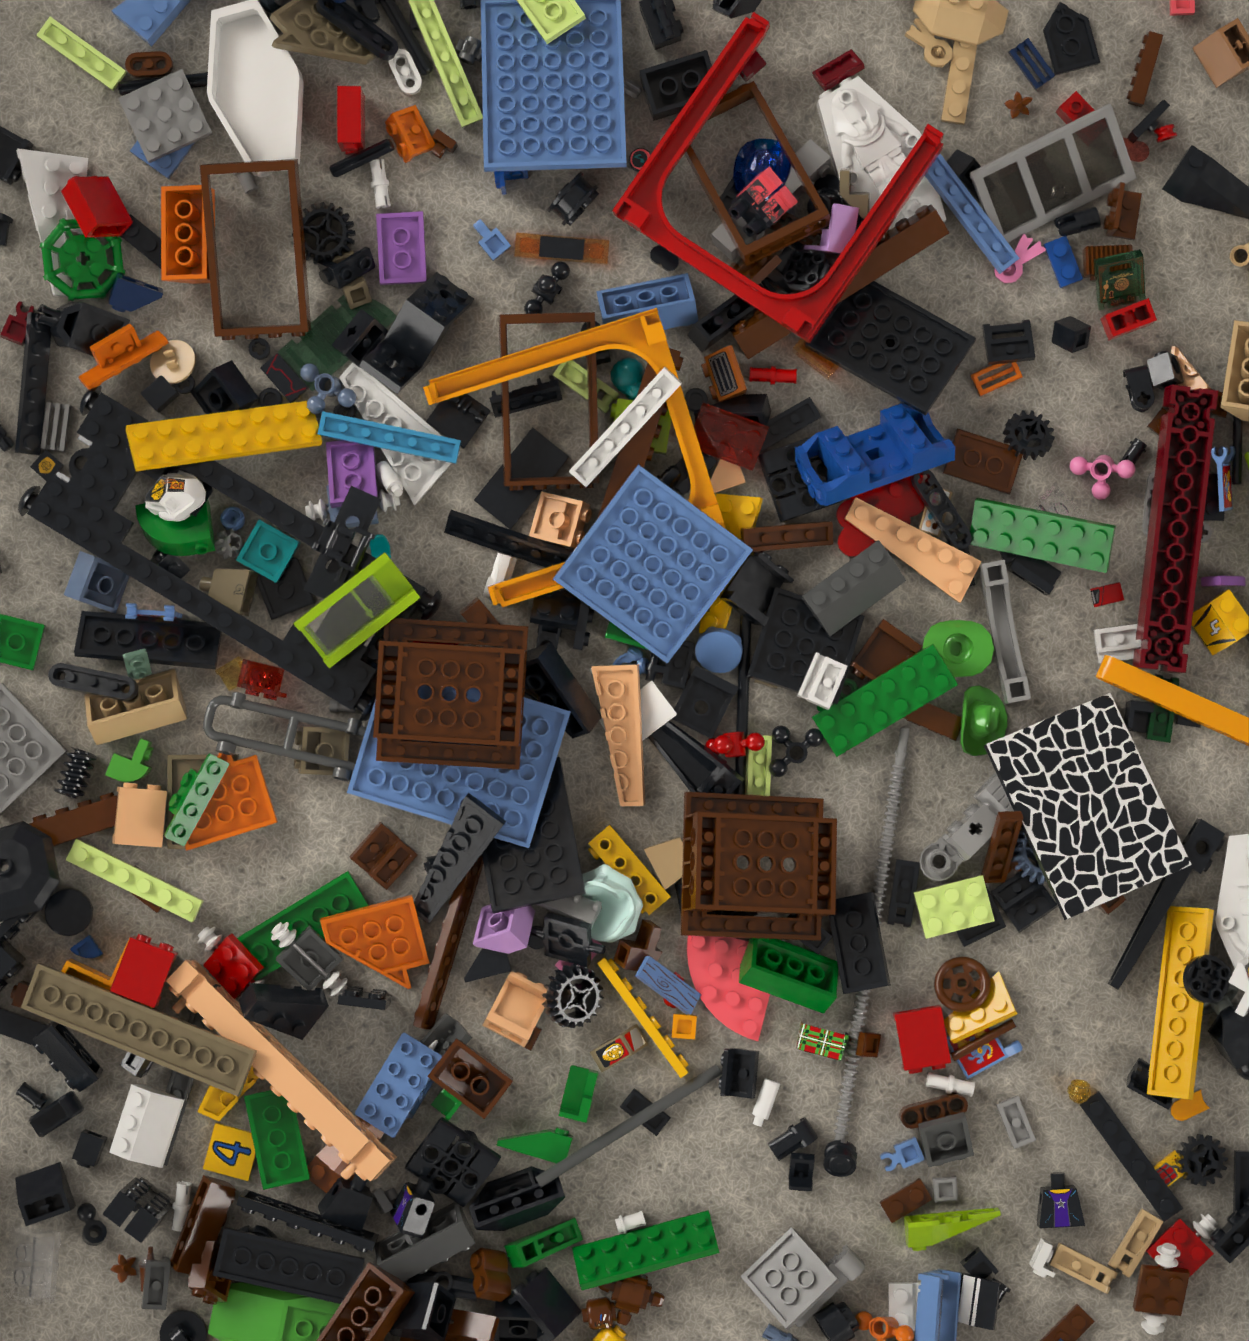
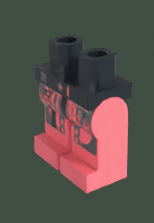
M770 166L759 173L730 202L731 207L728 213L733 219L737 220L742 217L747 224L743 227V231L748 237H752L755 234L759 235L768 229L785 212L798 203V200L785 185L765 200L783 183Z

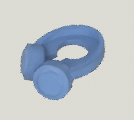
M629 647L627 653L619 656L613 665H621L624 662L630 663L633 660L637 661L640 676L641 674H647L645 668L649 661L643 657V652L640 649Z

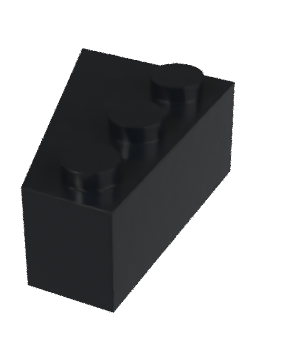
M251 983L238 1000L245 1019L301 1040L304 1039L329 1006L323 988L302 990L301 986H294L293 989L281 988L280 985Z

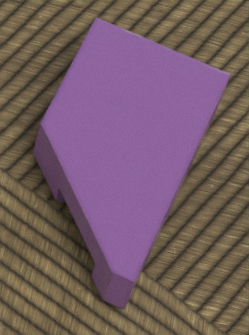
M1209 576L1201 578V586L1203 587L1246 586L1244 576Z

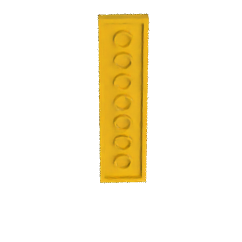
M307 401L126 425V434L135 471L322 445V437L317 434L319 426L316 415L308 410Z
M1170 906L1167 911L1147 1087L1148 1095L1193 1100L1204 1003L1195 1001L1188 995L1183 984V973L1186 965L1193 958L1200 955H1209L1214 914L1212 909Z

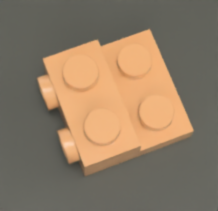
M541 491L529 536L575 549L585 536L583 531L585 522L588 523L591 519L592 511L589 509L590 504Z

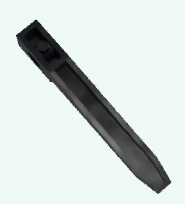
M1196 819L1182 842L1192 865L1162 878L1108 982L1110 986L1119 990L1191 871L1201 874L1202 871L1206 872L1213 861L1210 858L1215 851L1218 852L1225 842L1223 839L1225 833L1202 819ZM1199 841H1203L1206 845V849L1202 854L1196 851V844Z

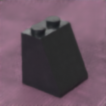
M405 1283L415 1293L389 1333L393 1336L421 1341H445L456 1297L439 1283Z

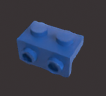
M528 170L494 171L496 188L501 189L502 195L507 194L505 180L529 178Z

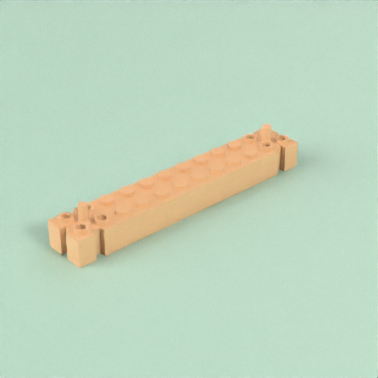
M185 960L166 980L170 985L168 987L169 990L177 997L182 996L172 1007L177 1014L186 1006L194 1014L198 1012L204 1018L202 1022L210 1030L215 1029L220 1036L257 1050L252 1063L254 1074L261 1080L266 1079L271 1084L270 1089L277 1096L280 1097L282 1095L288 1101L287 1106L294 1113L300 1112L306 1118L304 1122L310 1129H317L322 1134L321 1139L329 1147L334 1146L339 1151L338 1156L345 1163L349 1164L341 1172V1176L344 1179L348 1180L356 1172L362 1180L366 1181L368 1179L373 1181L397 1158L263 1025L245 1019L239 1002L222 986L215 988L214 985H220L219 982L196 960Z

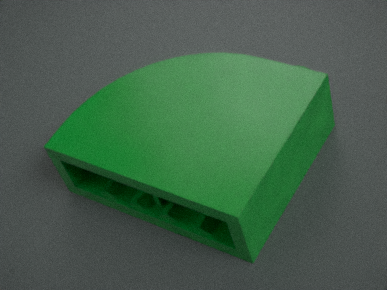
M208 500L196 517L190 515L187 519L178 522L166 521L160 518L159 514L154 515L145 508L146 503L135 505L141 529L148 542L157 550L173 556H190L215 551L211 510Z

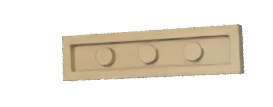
M954 40L941 117L942 122L965 124L977 50L975 45Z

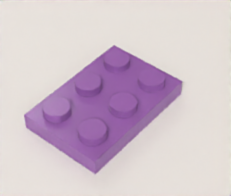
M423 211L376 214L380 285L425 283L427 281Z
M344 440L326 442L331 508L342 506L351 486L378 497L374 447Z

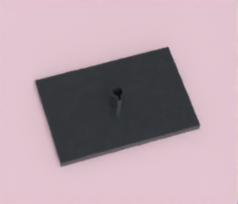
M873 281L836 304L812 341L805 343V347L926 416L975 343L976 338Z
M560 756L557 757L530 847L526 848L493 838L482 853L493 914L586 894Z

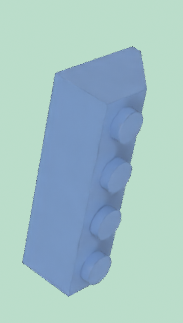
M688 273L596 291L603 325L654 308L658 310L664 330L679 326H689L698 322L695 297Z

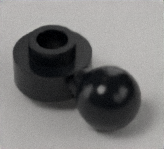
M84 1203L77 1210L78 1218L86 1223L82 1231V1238L90 1246L100 1245L107 1235L106 1226L102 1222L94 1220L96 1216L95 1207L90 1203ZM96 1231L98 1237H91L90 1232Z

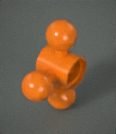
M861 1311L855 1316L860 1325L859 1329H869L871 1335L877 1341H886V1339L896 1337L897 1341H912L914 1339L913 1329L908 1325L899 1326L898 1321L893 1317H875L873 1319L872 1315L866 1311ZM883 1323L886 1325L885 1333L882 1329Z

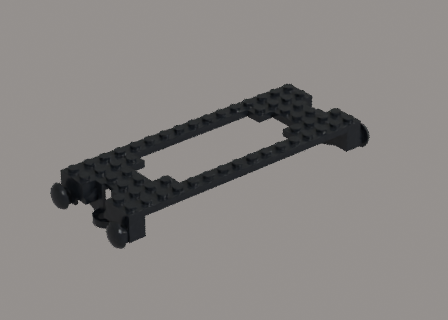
M101 386L87 390L81 399L79 407L83 416L87 414L76 433L80 434L78 439L89 445L90 448L80 449L72 455L69 462L71 479L57 471L56 475L51 473L41 491L40 486H32L27 489L18 504L20 515L24 516L27 513L350 710L356 711L357 709L362 712L359 720H369L376 699V693L372 697L366 692L377 674L378 664L370 659L378 660L376 641L384 638V626L374 634L368 646L364 645L367 641L365 640L335 665L328 668L317 650L294 624L284 640H281L122 544L134 522L114 510L138 472L135 471L126 434V425L150 421L102 393ZM79 457H86L85 465L82 470H79L76 467V460ZM207 461L178 465V467L312 547L314 542L318 543L324 526L218 462ZM168 467L143 470L141 472L157 481L161 475H164ZM351 543L343 563L350 564L357 546ZM365 552L358 570L361 571L376 558ZM333 559L327 567L329 573H336L339 570L338 561ZM349 571L345 579V582H347L356 574ZM405 576L420 598L395 618L410 619L418 608L424 612L421 620L430 619L441 604V592L438 590L433 596L428 593L425 587ZM369 577L353 589L367 608L372 610L373 615H376L389 605L388 601ZM349 592L331 606L317 629L316 635L327 649L331 650L371 619V617L366 615V611L352 593Z

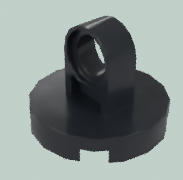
M177 1310L169 1314L163 1321L159 1331L160 1341H206L207 1326L203 1318L196 1312Z

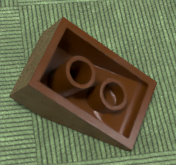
M457 1038L427 1076L483 1119L487 1117L513 1082L511 1075Z

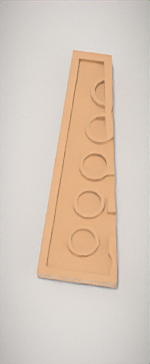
M858 498L854 499L845 517V520L875 541L879 540L884 548L898 557L899 560L913 568L918 574L932 582L952 599L961 603L982 561Z
M639 664L591 666L596 693L601 707V717L604 721L605 736L611 754L610 759L614 769L620 806H644L645 787Z

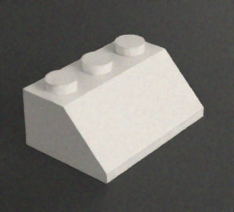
M131 1084L109 1153L130 1161L163 1168L184 1099L145 1084Z

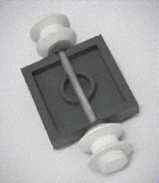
M280 922L273 928L271 940L278 939L280 941L279 947H286L276 957V961L304 988L312 990L324 979L322 988H330V996H338L347 989L346 983L348 979H340V971L331 972L343 960V956L327 944L325 939L310 925L296 939L297 931L296 929L290 931L288 929V922L284 924Z

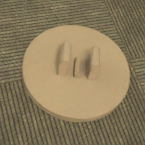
M170 340L161 350L153 352L150 360V369L156 379L159 376H163L170 384H177L191 375L195 368L196 356L191 346L186 342Z

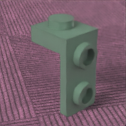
M146 649L123 654L128 677L142 679L152 674Z

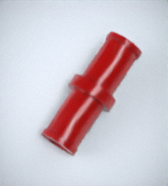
M771 366V368L750 367L749 382H770V385H775V383L796 384L797 369H776V366Z

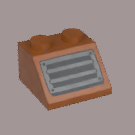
M732 345L704 357V364H701V368L705 378L710 377L712 386H709V391L713 400L717 399L719 403L746 394L747 388Z

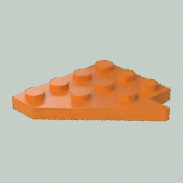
M218 754L217 757L227 761L229 767L185 845L186 851L278 822L257 755L234 761L233 755Z

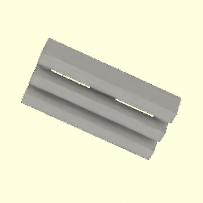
M46 402L41 449L65 452L71 405ZM52 408H55L51 444L47 445ZM64 409L60 446H56L60 410Z

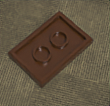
M957 428L952 442L955 446V460L945 464L943 474L1010 495L1023 455L1019 454L1016 457L1014 449L1008 451V444Z

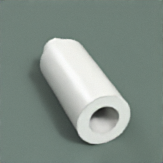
M381 461L376 464V475L386 491L395 497L401 496L403 484L387 461Z
M764 1078L752 1112L755 1115L754 1125L762 1127L764 1119L768 1120L780 1083Z

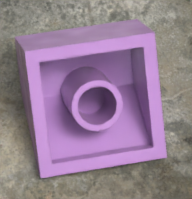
M491 904L482 907L473 945L507 954L527 948L535 910L531 906L493 914Z

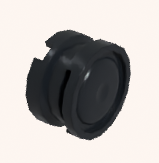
M835 1140L826 1145L824 1150L825 1158L823 1160L824 1169L829 1174L837 1177L851 1175L857 1165L856 1147L848 1141L847 1143H841V1140Z

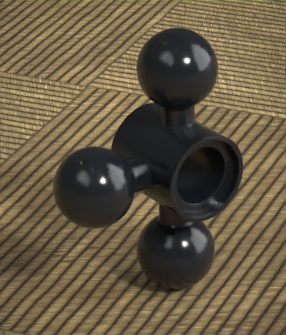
M559 261L552 266V276L543 274L538 279L531 291L537 297L526 302L524 306L526 314H541L544 301L550 305L553 304V299L563 289L557 282L566 279L570 273V268L565 262Z
M779 725L775 727L772 731V739L778 744H784L786 750L783 759L771 761L769 765L770 773L774 777H782L786 774L790 763L803 762L807 758V749L810 746L817 747L822 744L824 736L821 731L816 728L808 730L805 734V740L800 743L790 740V731L786 726ZM794 746H799L803 751L802 757L798 760L790 756V750Z

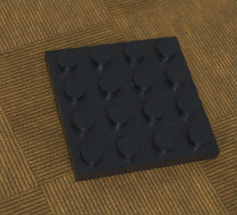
M775 587L766 613L769 620L765 626H762L747 677L798 693L813 657L817 652L824 657H829L848 666L832 704L837 705L865 616L859 615L832 636H829L802 600V595Z

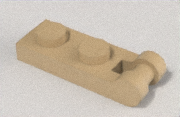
M1141 1208L1116 1252L1108 1262V1266L1113 1269H1120L1122 1274L1129 1278L1144 1256L1163 1221ZM1125 1254L1131 1257L1128 1263L1122 1260Z
M1060 1242L1049 1262V1265L1106 1294L1111 1289L1110 1284L1112 1280L1116 1279L1118 1275L1117 1271ZM1099 1272L1104 1274L1101 1282L1096 1280Z

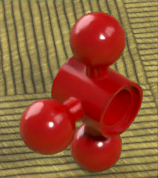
M730 732L707 740L705 746L717 755L725 754L726 758L746 756L745 747H748L751 751L761 750L764 747L765 740L761 734L756 732L749 734L746 739L744 738V732Z

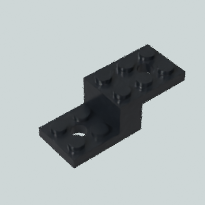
M37 912L9 919L0 924V992L8 985L6 982L8 978L15 977L25 967L22 963L26 960L7 940H12L20 932L18 928L20 924L28 923Z

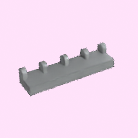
M582 895L537 904L562 916L590 923L591 928L602 909L600 901H592Z

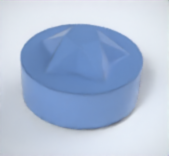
M229 507L222 512L220 520L226 530L233 529V531H237L243 527L245 516L238 507Z

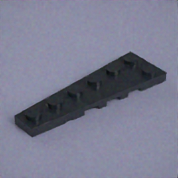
M470 793L463 799L434 863L414 901L417 916L428 924L506 822Z

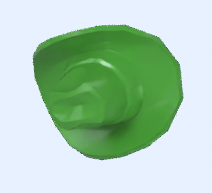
M948 620L931 626L924 637L922 648L923 650L934 644L954 677H967L982 673L991 663L994 651L991 634L981 624L965 620Z
M971 686L964 692L960 743L963 752L971 756L987 754L984 745L1004 737L1006 733L1008 715L1005 705L999 696L988 688Z

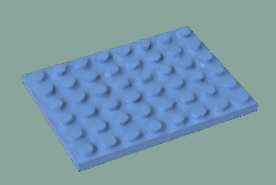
M481 0L484 172L627 167L621 0H575L585 14L586 19L548 44L543 40L516 0Z
M422 685L418 690V694L422 699H428L432 695V689L428 685ZM451 686L444 688L442 692L444 699L447 701L453 700L456 697V690ZM471 688L468 690L467 699L470 702H477L480 699L481 694L478 689ZM524 697L520 770L376 761L377 738H373L374 702L347 793L451 825L463 799L470 793L506 821L494 838L529 848L571 711ZM402 739V741L448 743V744H465V745H481V746H497V745H484V744L435 742V741H419V740H403V739Z

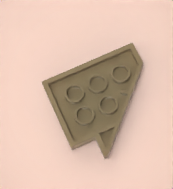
M291 0L270 16V20L283 33L273 41L271 45L273 48L364 65L377 57L323 17L316 9L318 0Z

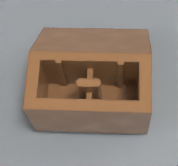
M1238 18L1218 29L1192 48L1216 88L1249 69V35Z

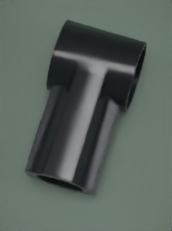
M806 1117L801 1118V1122L795 1126L793 1124L789 1126L786 1132L768 1143L778 1161L799 1148H805L818 1138Z

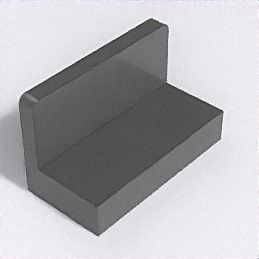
M163 1257V1260L146 1259L142 1309L166 1310L171 1263L168 1257Z

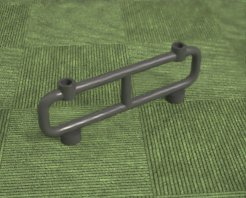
M232 692V696L220 695L209 702L203 720V729L210 739L218 742L217 752L234 755L236 746L271 753L333 767L332 778L350 782L356 763L292 748L299 722L343 731L351 735L364 736L367 727L361 726V720L348 718L346 723L245 700L246 694L240 692ZM219 705H228L236 709H245L289 719L283 746L215 731L212 724L217 707Z

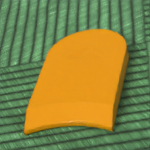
M1200 1089L1194 1092L1193 1100L1179 1099L1175 1101L1171 1106V1114L1176 1120L1184 1121L1210 1108L1204 1102Z

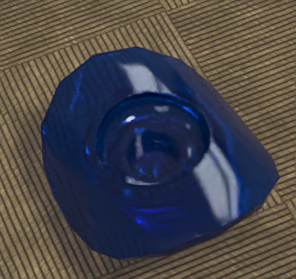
M759 138L746 142L740 148L733 168L734 183L739 192L769 166L783 183L765 200L785 185L791 164L777 140Z

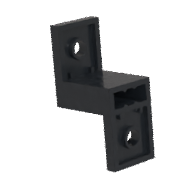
M436 272L406 299L385 339L362 360L359 367L398 394L428 365L450 325L470 307L474 298L468 295L465 290L450 282L447 277Z

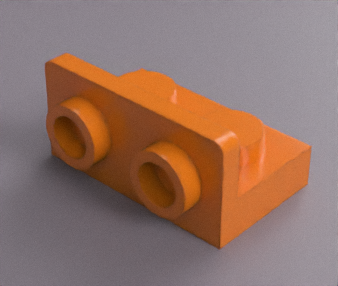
M416 105L392 113L385 121L386 131L392 136L396 144L397 153L403 158L405 163L410 162L415 156L431 151L436 145Z

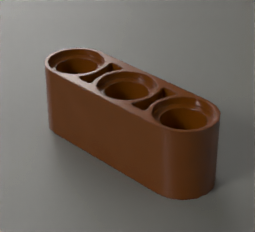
M929 703L903 717L911 723L928 728V730L949 737V739L957 741L961 731L962 717Z
M946 1094L904 1106L900 1110L899 1118L905 1127L914 1129L919 1127V1123L961 1112L965 1113L968 1109V1102L961 1094ZM955 1098H959L962 1101V1106L958 1110L950 1108V1103ZM931 1105L939 1106V1113L935 1116L927 1114V1110ZM908 1111L916 1112L917 1117L913 1122L905 1121L904 1117Z

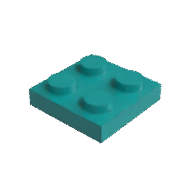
M258 520L236 561L278 584L297 551L300 542L267 523Z

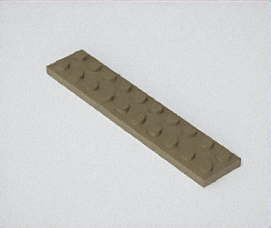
M42 963L37 964L21 1008L235 1096L241 1095L257 1050Z

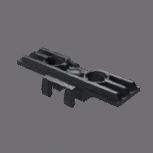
M350 487L335 522L327 518L324 519L322 525L325 527L318 543L314 542L311 549L320 552V555L304 588L305 591L325 599L344 584L349 571L355 574L360 572L358 570L371 539L374 540L376 536L368 532V529L382 499L356 487ZM351 516L359 519V526L354 529H348L346 526V520ZM355 534H361L363 536L350 564L343 563ZM333 559L337 560L340 566L339 570L336 573H329L326 569L327 562Z

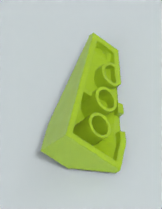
M997 1207L904 1216L906 1245L908 1248L912 1247L913 1251L926 1250V1246L935 1245L1001 1216L1000 1210Z

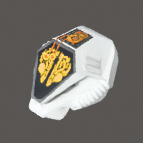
M180 470L178 473H168L167 475H161L146 493L145 508L154 515L159 514V517L166 521H182L190 517V513L203 505L206 491L202 482L192 474Z

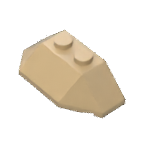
M915 0L913 12L919 17L930 34L975 46L1003 34L1009 12L996 0Z

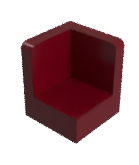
M755 50L739 75L747 82L766 66V61Z

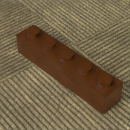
M1149 31L1143 37L1142 43L1144 47L1139 51L1138 57H1140V61L1135 65L1134 71H1136V75L1131 79L1130 85H1132V89L1128 91L1126 99H1129L1128 104L1138 107L1144 105L1163 39L1162 34Z

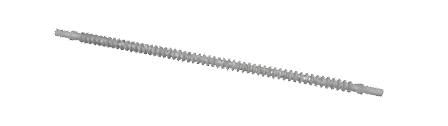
M900 728L897 751H895V765H892L894 771L891 772L893 778H890V781H892V785H889L891 791L888 792L890 798L886 799L889 802L885 806L888 808V811L884 813L887 815L886 819H883L886 824L882 826L885 830L881 833L883 839H880L882 845L879 846L881 852L878 853L880 859H877L879 866H876V869H878V872L875 873L877 879H874L876 886H873V889H875L874 899L878 920L883 917L880 915V912L884 911L881 906L885 904L882 899L886 897L884 891H887L885 884H888L886 877H889L887 871L890 870L888 864H891V861H889V857H892L890 851L893 850L891 844H894L892 838L896 836L893 834V831L897 829L894 827L895 823H898L895 820L899 816L896 811L900 809L898 807V803H901L899 796H902L900 790L903 789L901 783H904L902 776H905L903 770L906 769L904 763L908 755L906 750L910 729ZM871 990L859 991L855 995L858 1000L854 1001L857 1006L853 1008L855 1014L852 1015L854 1021H851L853 1028H850L852 1035H849L851 1041L848 1042L850 1048H847L849 1055H846L848 1061L845 1062L847 1068L843 1069L846 1074L842 1076L845 1081L841 1083L844 1088L840 1089L843 1094L839 1096L841 1102L838 1103L840 1109H837L839 1116H836L838 1123H835L837 1129L834 1130L836 1133L834 1141L841 1140V1143H845V1135L848 1134L846 1128H849L847 1121H850V1118H848V1114H851L849 1108L852 1107L850 1101L854 1100L851 1095L855 1093L852 1088L856 1086L853 1084L854 1080H857L854 1075L858 1073L856 1067L859 1066L857 1060H860V1057L856 1055L859 1032H864L862 1030V1026H865L863 1020L867 1018L864 1016V1013L868 1012L865 1007L869 1005L866 1000L870 998L867 994Z

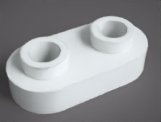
M398 49L395 57L389 60L390 68L401 91L406 95H415L422 88V79L410 53L404 49ZM404 59L405 64L398 66L397 60ZM408 80L415 81V85L413 87H408L406 85V82Z

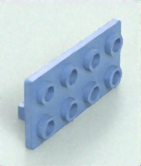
M402 1033L355 1111V1115L388 1136L396 1137L406 1118H413L434 1083L427 1076L441 1059L442 1055L407 1033Z

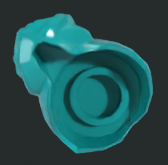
M627 357L613 365L610 378L613 385L621 393L626 395L629 400H635L645 369L638 360Z

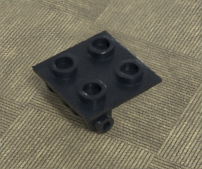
M466 393L439 402L426 422L446 437L461 440L460 446L464 449L491 410Z

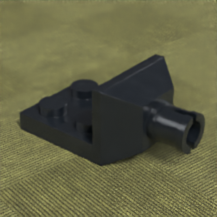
M70 302L57 309L41 304L37 311L47 316L36 314L35 317L36 322L51 327L50 332L57 346L70 348L92 357L94 356L90 346L128 325L130 322L129 319L84 302Z

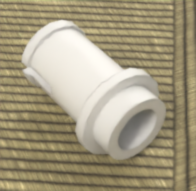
M642 1211L624 1217L620 1215L618 1219H615L618 1232H623L624 1234H626L627 1230L646 1225Z

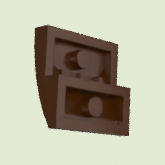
M379 822L349 857L387 890L415 859L417 853L382 822Z

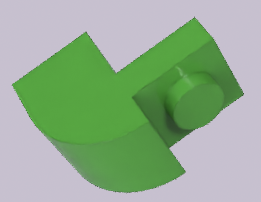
M140 738L132 759L114 753L105 775L122 782H135L143 779L152 769L151 766L144 764L145 760L149 761L154 750L151 747L152 742Z

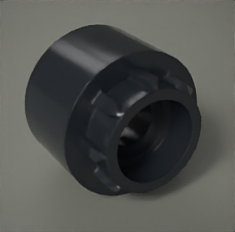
M832 1302L813 1315L828 1341H850L855 1337L854 1332L860 1326L845 1302H840L837 1305Z

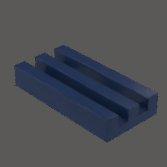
M1029 38L1008 52L1035 90L1055 77V74ZM1025 46H1027V48L1029 49V51L1032 53V55L1034 56V58L1037 60V62L1039 63V65L1042 67V69L1044 70V72L1047 74V77H1045V76L1042 74V72L1040 71V69L1037 67V65L1035 64V62L1032 60V58L1030 57V55L1027 53V51H1026L1025 48H1024ZM1018 51H1020L1022 56L1025 58L1027 63L1030 65L1032 70L1040 79V82L1037 83L1035 78L1032 76L1030 71L1027 69L1025 64L1017 55Z

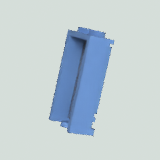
M944 1269L919 1273L918 1280H921V1285L918 1287L920 1292H918L914 1341H956L961 1273Z

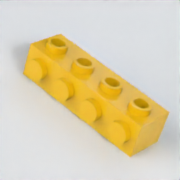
M610 824L588 842L591 846L588 851L596 860L601 858L606 865L632 880L643 902L642 914L647 912L650 915L671 897Z

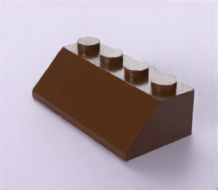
M369 1262L316 1341H383L415 1291L399 1278Z

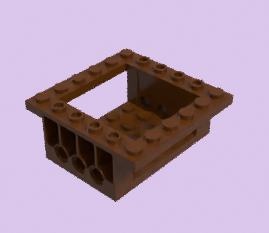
M394 618L384 626V640H379L373 731V738H377L376 761L520 770L529 626ZM408 641L503 646V648L412 643ZM422 685H428L432 689L430 698L422 699L419 696L418 690ZM448 686L456 690V697L451 701L445 700L442 695L444 688ZM476 688L480 691L481 696L477 702H470L467 699L469 689ZM402 739H403V740H419V741H435V742L484 744V745H497V746H481V745H465V744H448V743L402 741Z
M685 792L681 936L820 941L821 917L835 915L837 818H823L824 799ZM739 856H744L748 860V866L744 870L737 866ZM763 857H767L771 861V867L767 871L763 870L760 866V860ZM786 858H790L794 862V868L790 872L786 871L783 867V862ZM722 910L796 913V918L708 915L707 912Z

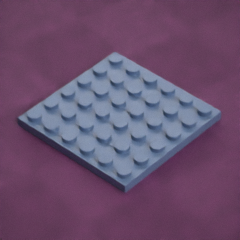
M638 464L553 577V580L668 663L753 549Z

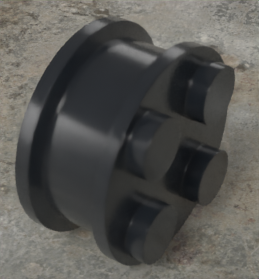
M581 171L570 183L568 182L556 195L557 198L547 209L549 213L553 211L563 220V226L566 224L571 226L585 211L584 209L599 195L596 191L598 186L592 187L582 178L583 173Z

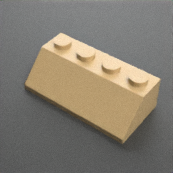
M1234 320L1221 408L1243 421H1249V322Z
M171 669L142 679H136L138 693L130 701L85 694L87 726L96 745L186 720V706L176 670ZM130 686L125 688V693L129 692Z

